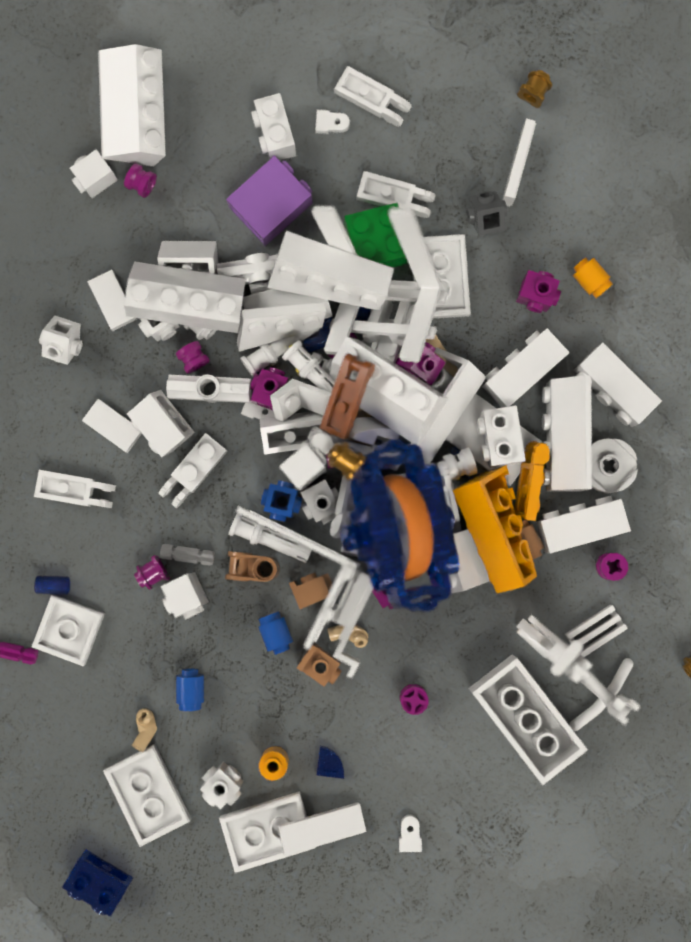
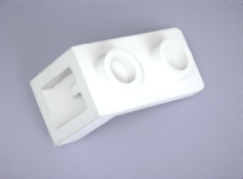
M292 379L270 395L275 419L284 422L302 407L324 415L331 392Z

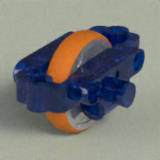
M393 439L378 445L373 452L364 455L366 460L360 466L362 476L355 477L351 481V493L355 510L349 513L351 524L341 527L340 538L343 548L347 552L356 550L358 560L367 563L373 589L377 592L386 590L389 604L393 608H407L412 612L432 611L438 606L439 601L446 600L451 596L452 587L449 575L458 573L460 567L452 530L455 525V517L451 507L447 505L437 465L434 463L425 464L422 450L418 445H405L402 441ZM385 453H400L396 456L389 457V455L380 457V455ZM405 462L406 477L401 475L382 476L380 473V469L387 470ZM426 571L431 585L411 586L405 590V581L416 579ZM431 595L419 602H411V600L419 599L421 596Z

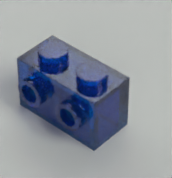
M86 849L77 860L62 888L67 891L71 898L78 901L83 900L91 905V908L96 913L111 917L134 877Z

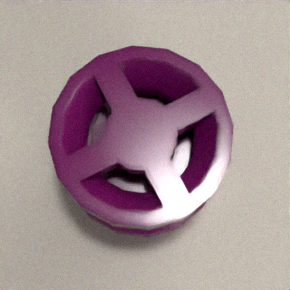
M135 163L126 174L124 187L128 190L134 189L138 192L139 196L146 198L155 186L157 175L152 171L146 172L140 164Z
M199 341L187 344L175 354L178 360L183 361L184 370L187 374L198 371L210 362L209 357L202 353V346Z
M605 553L597 559L596 571L603 579L617 581L624 578L627 574L628 562L621 554Z
M409 684L400 693L401 705L407 713L418 715L427 709L429 699L426 691L420 685Z

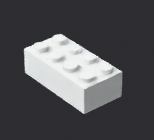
M510 655L469 687V690L542 785L588 750L514 655Z

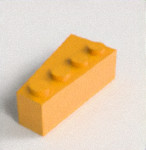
M507 465L481 473L453 490L456 503L462 511L467 529L474 539L478 554L485 565L489 580L497 594L525 587L537 577L528 541L522 540L521 537L523 526L521 515L517 516L515 514L511 501L516 499L513 488H508L505 476L509 475Z

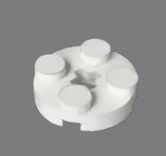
M610 438L592 443L593 489L599 492L613 493L622 491L633 483L638 469H636V453L630 445L620 439ZM613 459L615 461L613 465L615 471L609 470L606 472L603 469V461Z

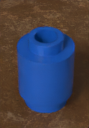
M279 611L258 619L261 625L258 628L267 652L273 650L274 655L290 649L289 643H292L293 639L284 617L281 618Z
M194 668L182 669L181 674L176 675V703L179 704V710L202 709L201 703L204 702V674L198 673V669Z

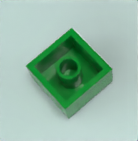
M398 202L344 216L345 230L358 256L391 268L409 264L389 217L391 208H399Z

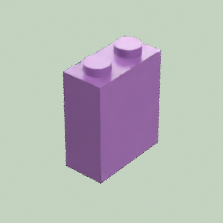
M275 155L226 199L229 208L264 246L271 242L312 204V190L309 185L302 179L298 181L292 175L294 171L285 160L280 162Z

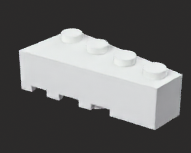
M286 231L267 288L379 310L387 297L394 268Z

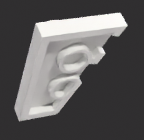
M324 302L241 310L237 338L239 352L322 328L326 315Z

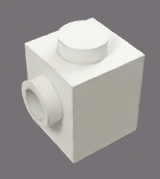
M97 149L89 155L79 157L74 165L70 167L76 176L71 179L81 194L87 191L91 198L118 180Z

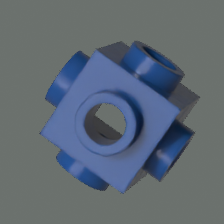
M278 480L277 485L270 484L269 490L264 489L261 505L265 506V512L270 513L269 518L285 522L286 517L293 518L294 513L299 514L303 497H299V491L293 489L294 484ZM282 496L288 500L287 505L284 507L278 505V499Z

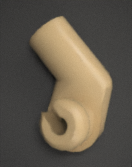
M356 624L348 640L354 643L357 648H363L368 643V634L365 629ZM337 625L327 629L331 642L339 639L344 626Z

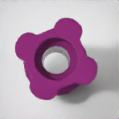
M153 555L151 557L152 561L145 565L136 566L137 572L134 573V576L141 588L146 586L151 590L153 588L152 585L159 581L171 579L158 555Z

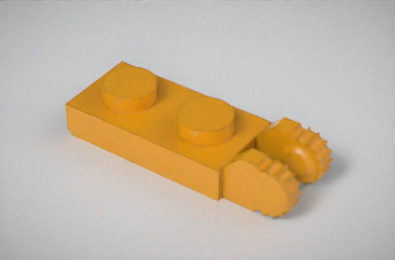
M530 441L525 447L526 461L521 463L514 508L517 516L521 515V518L536 521L537 513L540 510V489L545 479L543 465L549 461L550 457L549 446L536 441Z

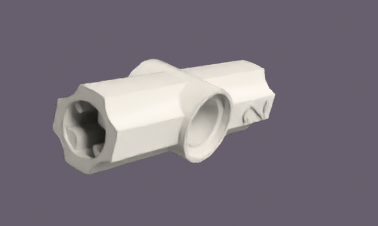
M256 253L247 256L245 260L217 264L218 275L245 279V285L259 282L266 283L270 280L277 255L269 256L266 253Z
M169 375L166 386L167 398L198 400L209 403L217 401L250 403L252 379L214 377L212 375ZM215 383V392L211 395H205V385Z

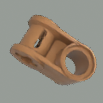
M228 551V556H230L229 573L225 575V579L267 582L279 575L280 565L273 557ZM264 561L270 562L273 566V572L269 577H265L260 573V565Z

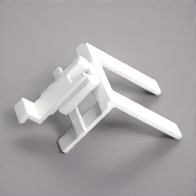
M314 206L312 214L328 245L357 255L336 209L332 206ZM391 208L389 217L417 282L391 280L385 301L379 310H371L368 321H355L359 306L340 303L335 319H332L329 326L330 333L324 347L326 354L336 355L346 336L349 337L350 333H361L366 343H372V349L392 362L396 363L401 346L402 349L399 355L401 361L419 362L426 339L435 338L437 329L430 325L437 304H445L448 294L442 287L412 209ZM392 301H400L395 319H389L393 308Z
M238 507L237 513L342 564L339 575L304 647L310 649L313 642H317L326 622L333 620L344 626L339 637L341 642L333 657L351 665L347 677L352 678L360 660L343 652L377 579L358 570L360 563L252 510L248 511ZM348 580V581H350V582H349V584H348V586H347V588H346V591H345V593H344V595H343V597H342V599H341V601H340V603H339V605H338V604H336V601H337V599H338V597H339V595H340V593H341V591H342V589H343V587H344L346 581Z

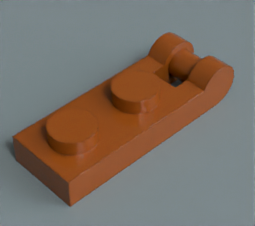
M350 353L344 356L319 429L343 440L349 439L368 381L375 370L374 363L369 361L361 362L357 356ZM352 371L358 372L356 380L350 378Z

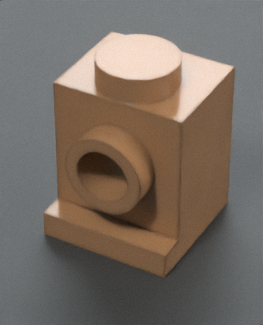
M316 572L300 578L302 582L300 585H297L296 580L289 583L299 609L326 599L333 587L328 573L317 577Z
M314 642L297 666L298 670L304 672L324 687L327 682L333 685L342 672L338 668L341 661ZM317 663H324L326 670L318 672L315 667Z

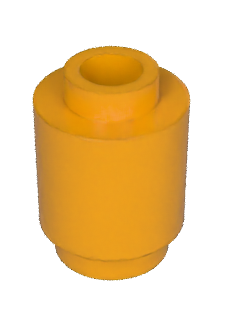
M585 257L574 267L576 273L573 277L589 296L592 294L597 299L613 285L609 280L611 276L595 258L589 261Z
M277 746L269 747L264 751L259 762V770L264 778L278 780L285 775L289 764L287 752ZM274 761L278 764V767H272L268 763Z

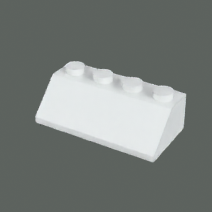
M137 44L100 50L98 52L102 159L138 163L154 167L166 156L162 50Z
M134 261L127 283L124 302L125 313L128 317L238 333L245 279Z
M346 336L332 360L330 377L336 381L342 360L347 353L357 356L361 362L369 361L374 363L375 370L368 381L359 408L416 446H419L447 402L448 397L360 340ZM352 371L350 378L356 380L358 372Z
M437 347L435 353L455 365L458 372L453 377L442 368L431 387L448 397V400L421 444L416 446L401 435H399L397 441L377 436L378 440L421 467L430 464L486 379V376L469 360Z
M591 375L551 379L546 383V387L542 389V402L546 403V414L542 416V429L546 430V441H543V443L547 444L550 449L547 469L543 470L545 475L543 485H547V491L552 492L592 489Z

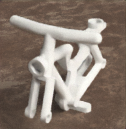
M530 615L528 618L532 624L522 619L516 626L518 628L517 633L542 657L549 659L553 663L551 667L552 673L555 676H560L564 672L574 682L578 683L580 681L598 697L592 706L570 722L569 726L573 731L581 729L598 716L605 707H607L610 715L624 725L629 721L625 718L632 709L637 712L640 706L632 699H628L623 695L616 697L633 667V661L630 658H625L622 661L612 682L606 688L589 671L593 665L579 655L583 650V645L580 641H574L568 646L534 616Z

